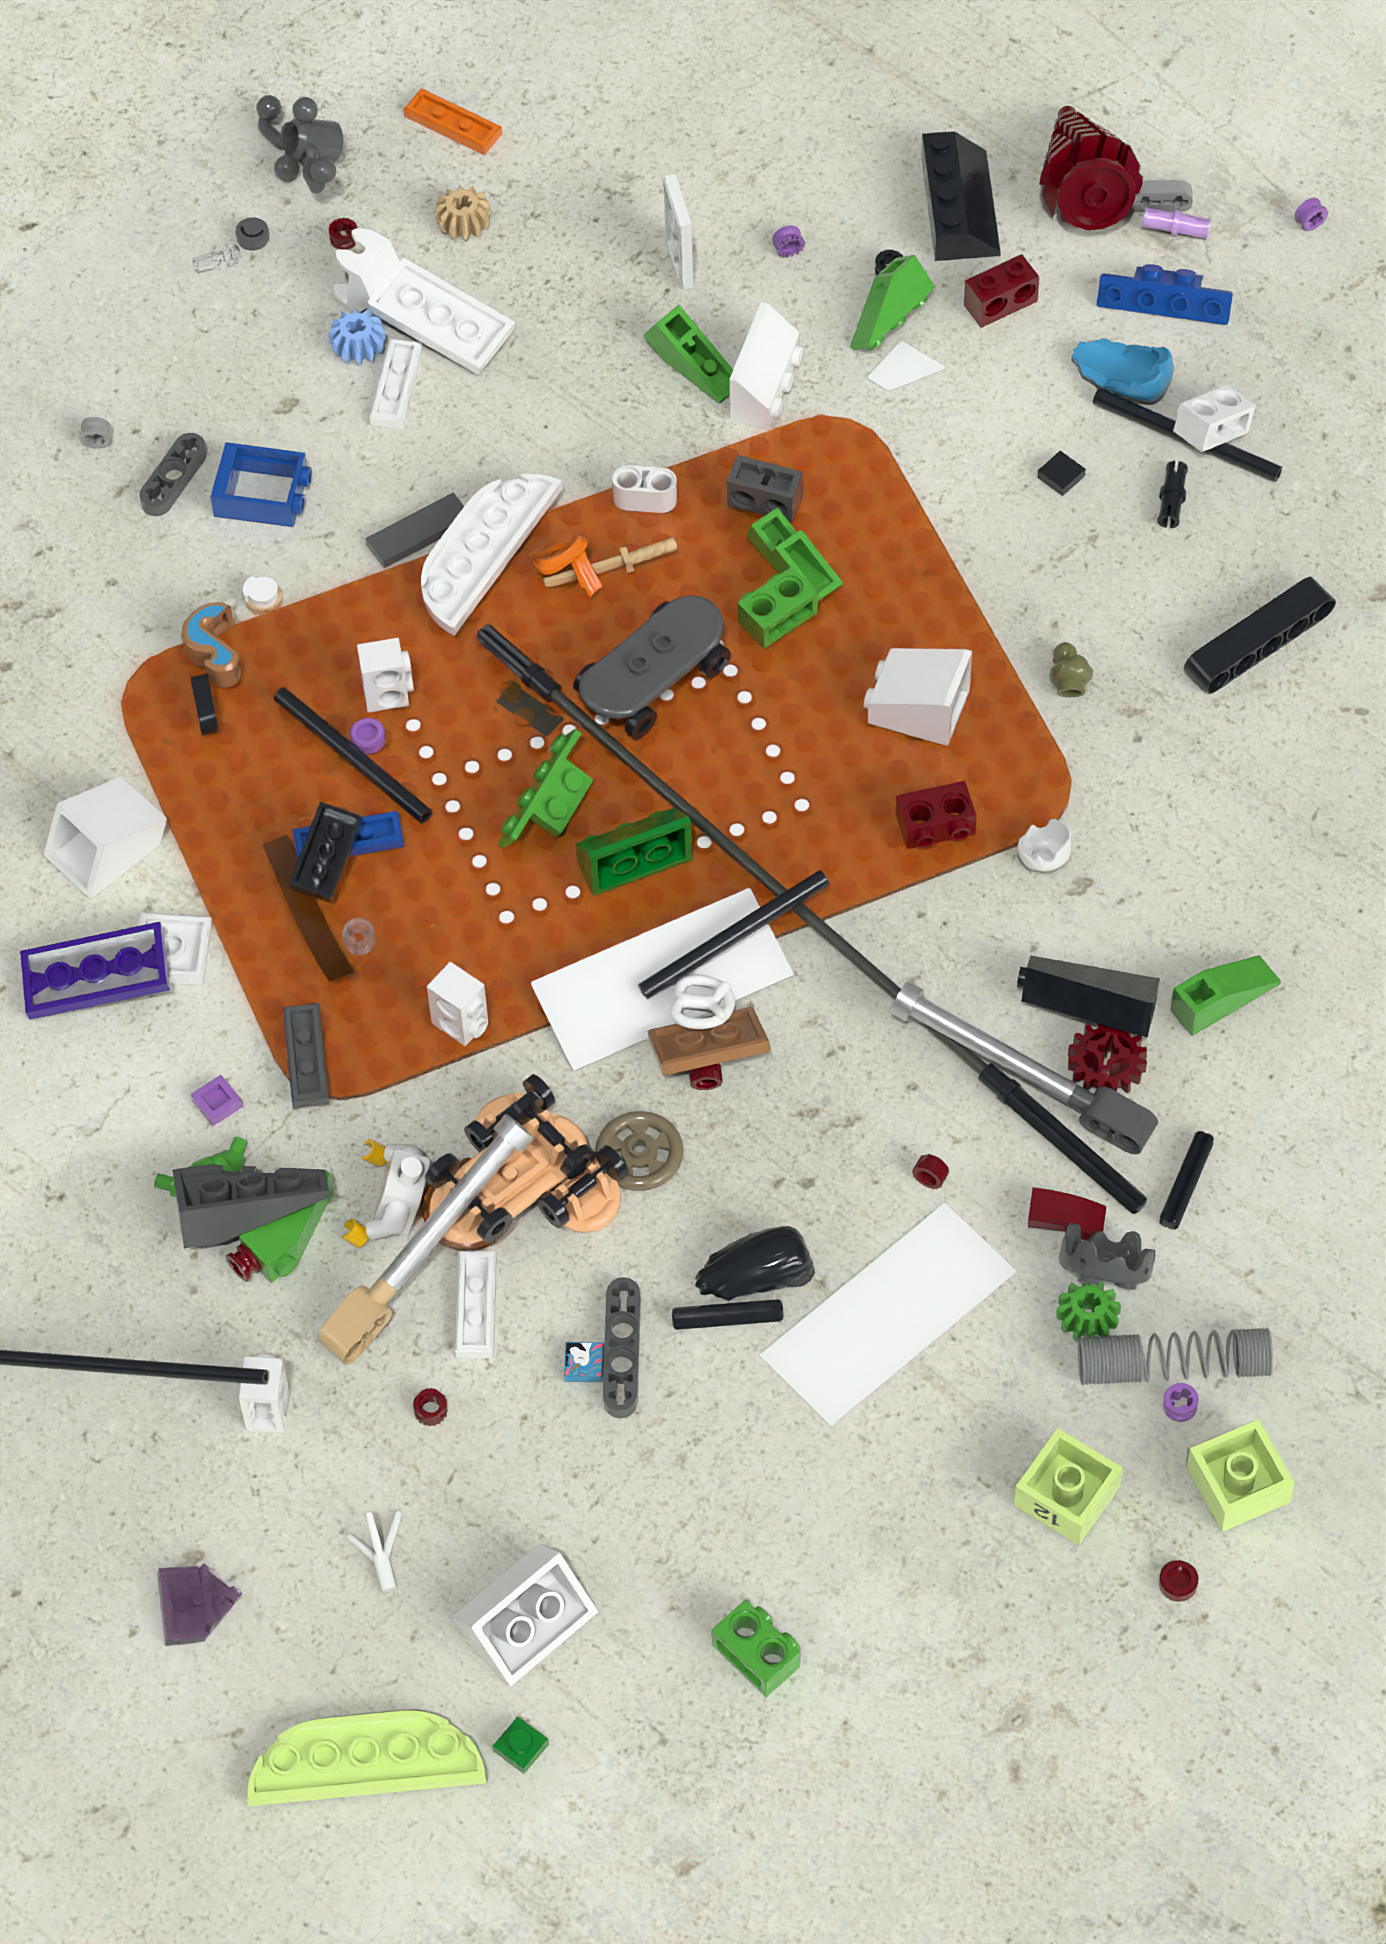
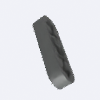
M185 433L179 436L144 484L139 495L142 509L146 514L150 516L166 514L203 464L207 452L204 439L200 435ZM185 449L190 450L187 455H185ZM172 469L182 472V475L177 479L171 480L164 477L165 473ZM160 493H161L162 500L156 499V498H158V496L160 495Z

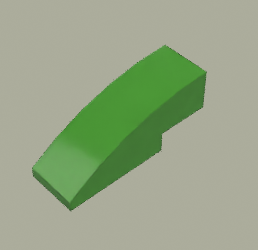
M778 507L750 526L746 536L765 559L779 573H783L790 567H793L818 593V602L843 585L841 579L802 529L797 532Z

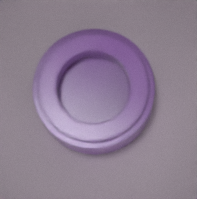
M373 718L358 720L350 729L351 743L365 754L378 752L386 741L384 726Z

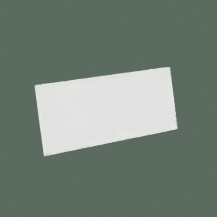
M747 888L531 982L535 994L574 1071L648 1039L647 1031L650 1029L676 1024L670 1015L671 1005L676 1000L673 991L675 983L648 1000L641 993L638 984L760 908L751 888ZM769 924L687 974L706 975L721 981H728L735 1001L794 975ZM694 985L685 988L684 992L687 994L712 996L715 990L706 986ZM723 998L718 1003L721 1007L724 1005ZM682 1008L681 1013L687 1017L697 1018L711 1010Z
M943 1203L763 1351L760 1357L830 1426H833L1017 1271L946 1203Z

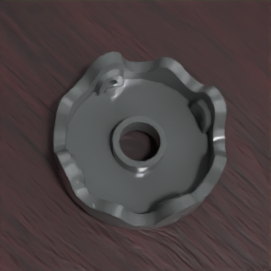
M1072 1222L1068 1225L1065 1236L1062 1239L1059 1260L1066 1268L1079 1273L1078 1279L1080 1281L1099 1284L1100 1280L1113 1282L1116 1286L1122 1288L1136 1289L1137 1284L1147 1282L1151 1278L1156 1251L1147 1248L1142 1251L1141 1237L1135 1231L1127 1232L1120 1242H1113L1107 1238L1103 1231L1096 1230L1090 1238L1082 1241L1080 1225Z

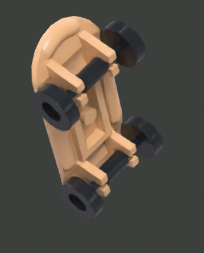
M532 1074L523 1081L526 1093L535 1091L544 1101L537 1114L547 1110L555 1103L552 1091L540 1077ZM520 1091L515 1094L497 1097L488 1102L479 1111L476 1119L464 1127L468 1140L479 1153L488 1147L498 1135L493 1129L505 1114L508 1115L513 1105L524 1096ZM608 1145L602 1146L595 1152L596 1157L583 1173L573 1179L565 1178L536 1200L540 1211L556 1228L563 1226L575 1232L589 1233L606 1227L615 1218L620 1207L621 1196L617 1181L628 1174V1169L622 1158L613 1148Z
M535 1091L528 1092L513 1105L508 1115L530 1132L534 1139L523 1152L517 1149L513 1151L443 1237L458 1244H472L482 1240L490 1242L507 1229L515 1216L538 1200L545 1192L550 1191L565 1178L573 1179L583 1173L593 1162L596 1153L588 1146L581 1129L571 1120L558 1114H551L547 1110L537 1114L544 1101ZM486 1148L462 1165V1167H460V1161L452 1153L443 1155L432 1164L425 1175V1180L433 1188H436L430 1201V1216Z

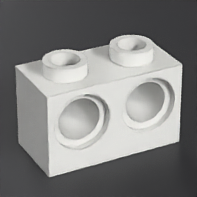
M1227 384L1181 403L1177 410L1173 431L1200 452H1204L1247 434L1256 405Z
M399 638L357 644L367 712L409 706L407 692L414 691L408 650L401 651Z
M449 962L427 986L431 1023L466 1046L474 1037H480L488 1026L485 987L483 983L452 962Z
M269 1354L244 1357L243 1368L266 1369L269 1373L266 1385L241 1383L239 1401L246 1430L285 1433L290 1391L283 1359Z

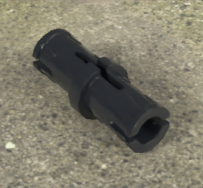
M1170 461L1166 465L1165 483L1159 492L1161 506L1157 520L1158 524L1164 528H1167L1169 516L1171 518L1170 528H1176L1180 523L1181 504L1186 500L1184 485L1188 472V466L1182 461L1178 462L1177 472L1174 471L1175 461Z

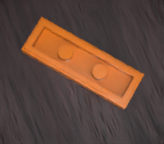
M422 88L403 109L404 117L484 156L502 135L501 126Z

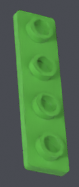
M576 728L566 735L559 734L549 748V751L552 752L548 761L544 760L537 767L533 774V778L536 779L533 786L523 791L516 802L520 806L516 814H511L500 828V832L503 835L497 845L501 848H505L519 837L529 819L554 837L560 835L593 782L590 776L566 759L581 735V732Z

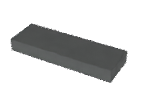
M453 492L367 537L366 545L382 567L386 568L439 540L458 516L464 505Z
M319 1003L283 1007L293 1108L330 1104Z

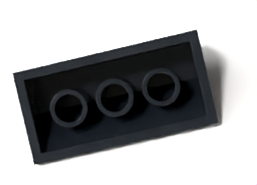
M955 131L922 134L921 161L935 261L1001 256L986 150Z

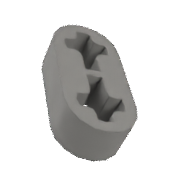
M1183 180L1143 181L1139 194H1135L1132 208L1138 212H1145V207L1175 212V209L1187 210L1193 203L1192 187Z

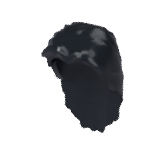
M779 1226L750 1233L729 1243L720 1251L711 1254L704 1268L695 1277L697 1280L695 1287L699 1288L701 1295L713 1294L715 1297L730 1300L738 1295L744 1296L753 1292H767L784 1287H802L811 1281L815 1275V1268L804 1238L799 1231L790 1226Z

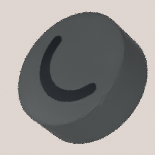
M255 217L246 218L239 222L236 227L238 244L246 250L263 248L269 241V230L266 222Z

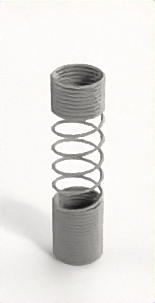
M1263 1327L1262 1329H1232L1228 1335L1225 1355L1219 1334L1216 1330H1212L1208 1337L1206 1359L1202 1341L1196 1331H1192L1189 1336L1186 1359L1181 1339L1176 1332H1173L1169 1338L1166 1359L1160 1337L1153 1333L1149 1339L1147 1362L1139 1334L1080 1337L1078 1339L1080 1382L1082 1385H1091L1092 1383L1094 1385L1096 1383L1098 1385L1100 1383L1111 1384V1382L1113 1384L1115 1382L1117 1384L1119 1382L1133 1383L1134 1381L1137 1383L1138 1381L1142 1382L1143 1371L1145 1381L1148 1382L1154 1337H1156L1160 1349L1164 1377L1168 1381L1171 1346L1174 1336H1176L1181 1353L1184 1377L1188 1380L1190 1350L1194 1335L1200 1348L1204 1377L1208 1379L1210 1347L1213 1334L1216 1335L1224 1376L1226 1378L1229 1374V1352L1232 1335L1236 1375L1239 1378L1241 1376H1271L1273 1373L1271 1332L1268 1327Z

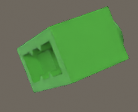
M790 567L783 573L773 575L765 585L756 591L746 593L737 603L738 623L765 649L818 613V593L793 567Z
M744 1600L711 1630L712 1646L767 1698L800 1668V1647L791 1635L786 1632L781 1634L772 1626L773 1621L764 1609L759 1606L754 1608L748 1601ZM741 1628H749L755 1632L747 1638L739 1637L735 1634ZM769 1654H775L782 1658L776 1664H768L762 1659Z

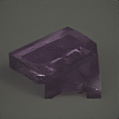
M205 1563L200 1568L198 1566L159 1568L157 1579L165 1646L204 1642L239 1600L242 1592L233 1585L230 1588L208 1570L209 1567Z

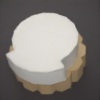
M253 575L244 583L243 596L246 607L253 614L260 616L272 615L282 607V590L272 578L265 576L255 578Z

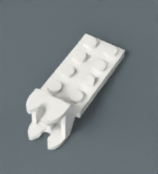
M354 229L351 235L356 245L363 248L364 252L356 254L350 250H336V262L344 271L349 273L348 284H334L333 293L335 298L352 311L356 308L360 313L364 309H369L370 313L379 316L382 320L479 375L513 332L515 322L404 257L399 261L390 240L369 229Z

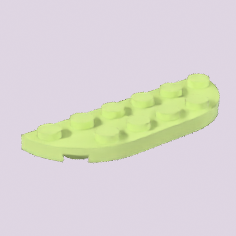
M393 1711L315 1719L300 1723L277 1736V1741L267 1749L263 1756L260 1755L257 1759L248 1783L247 1802L248 1806L485 1784L487 1781L483 1761L475 1744L468 1735L465 1736L459 1729L449 1724V1720L423 1711Z

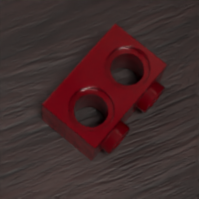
M1020 254L966 279L964 306L980 328L1038 302L1039 275L1023 254Z
M965 780L896 795L895 815L906 850L916 847L927 848L934 843L948 840L959 841L976 834L977 815ZM949 813H958L959 815H950ZM916 820H922V821H925V822H923V823H916V822H914V821H916Z

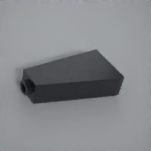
M1031 955L1027 967H1020L1017 988L1023 989L1022 1002L1135 1035L1148 1037L1155 1011L1160 978Z

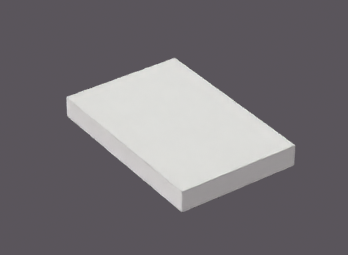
M676 174L664 176L665 241L679 286L682 290L694 288L692 224Z

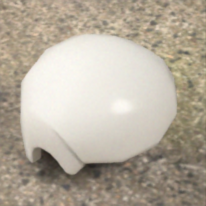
M1050 819L1048 824L1042 828L1032 824L1026 834L1019 839L1017 854L1025 866L1033 871L1045 872L1059 869L1070 858L1073 842L1072 831L1067 824L1057 819Z

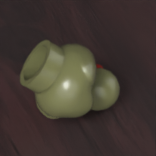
M1068 642L1060 643L1053 652L1054 658L1052 661L1055 665L1050 669V679L1057 686V694L1059 696L1067 698L1083 696L1085 694V685L1092 679L1093 668L1083 656L1077 655L1074 645Z

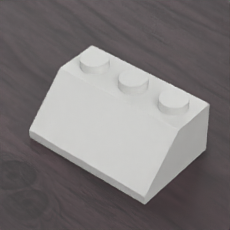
M761 302L730 377V420L769 430L773 418L780 417L783 408V393H789L794 378L792 371L794 366H800L804 347H800V332L769 304Z
M538 1544L451 1618L473 1650L507 1685L512 1686L596 1615L598 1610L560 1552Z

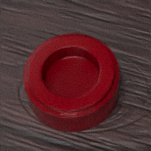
M1181 1560L1171 1561L1160 1572L1159 1588L1162 1594L1172 1601H1186L1194 1596L1197 1591L1198 1573L1188 1562Z

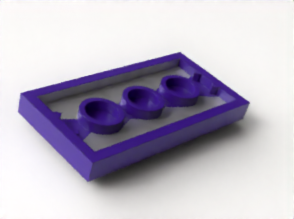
M160 921L20 951L25 1012L29 1020L170 990L164 928Z

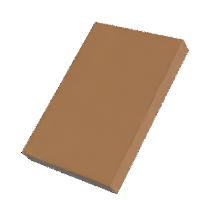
M752 1006L734 1010L725 1023L714 1028L689 1029L676 1023L647 1031L649 1043L663 1076L770 1052L769 1040Z

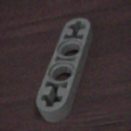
M626 1277L613 1280L608 1285L606 1291L603 1402L607 1413L612 1417L620 1419L632 1415L638 1404L641 1298L638 1284ZM620 1291H628L627 1312L620 1311ZM619 1323H627L633 1328V1332L626 1338H619L612 1333V1329ZM618 1357H626L632 1362V1366L625 1372H617L612 1369L611 1363ZM617 1383L624 1384V1405H616Z

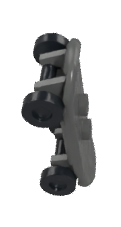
M695 595L682 596L671 602H663L652 612L649 619L602 659L597 663L592 662L586 665L576 676L573 689L580 694L582 702L596 714L608 718H617L622 724L627 721L625 733L632 739L638 740L644 737L652 729L657 719V713L648 706L653 700L657 699L699 662V671L708 678L718 675L729 662L731 652L720 643L723 635V617L720 610L712 601Z

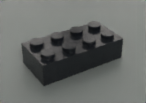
M323 802L319 803L290 879V889L329 903L333 902L362 826V816Z

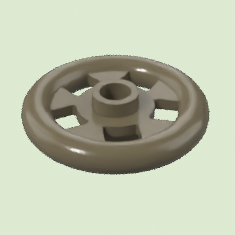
M646 1111L628 1112L611 1120L600 1132L595 1146V1152L604 1145L610 1146L616 1152L621 1151L628 1174L617 1181L619 1187L632 1191L654 1189L669 1181L679 1169L684 1153L682 1138L676 1127L666 1118ZM647 1127L660 1132L657 1139L654 1140L650 1135L644 1133ZM629 1128L633 1134L625 1138L624 1141H620L616 1135ZM637 1145H642L645 1147V1150L636 1152L633 1148ZM658 1149L669 1151L666 1162L655 1160ZM648 1167L649 1175L632 1176V1168Z

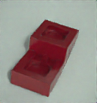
M1032 1188L1028 1227L1059 1230L1066 1233L1068 1225L1073 1222L1081 1227V1240H1087L1096 1230L1104 1232L1105 1205L1073 1194L1043 1188Z

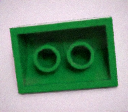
M677 808L656 811L647 818L633 823L621 824L612 831L601 835H591L576 843L577 864L592 895H598L692 860L691 821L689 817Z

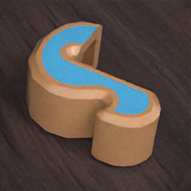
M223 602L207 603L191 612L182 624L181 639L188 660L196 666L205 667L210 683L217 687L226 688L235 685L240 680L241 667L238 665L239 653L219 638L234 622L231 606Z

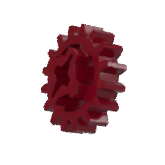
M1086 1024L1084 1026V1035L1075 1033L1073 1044H1069L1068 1047L1069 1058L1067 1067L1068 1070H1074L1073 1081L1084 1080L1083 1088L1089 1090L1091 1087H1108L1116 1092L1118 1088H1122L1123 1091L1129 1093L1131 1082L1140 1084L1142 1073L1146 1072L1147 1060L1145 1059L1147 1057V1047H1141L1142 1037L1139 1035L1131 1037V1033L1098 1024L1097 1029H1093L1089 1024ZM1108 1052H1111L1110 1059H1108L1107 1064L1104 1065L1105 1058H1107Z

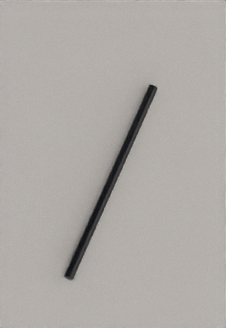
M0 1350V1365L259 1385H266L269 1379V1373L266 1369Z

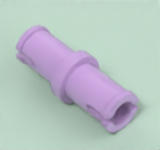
M1145 207L1142 228L1171 232L1170 235L1176 237L1177 234H1184L1207 239L1211 218L1181 214L1182 210L1175 209L1174 213Z

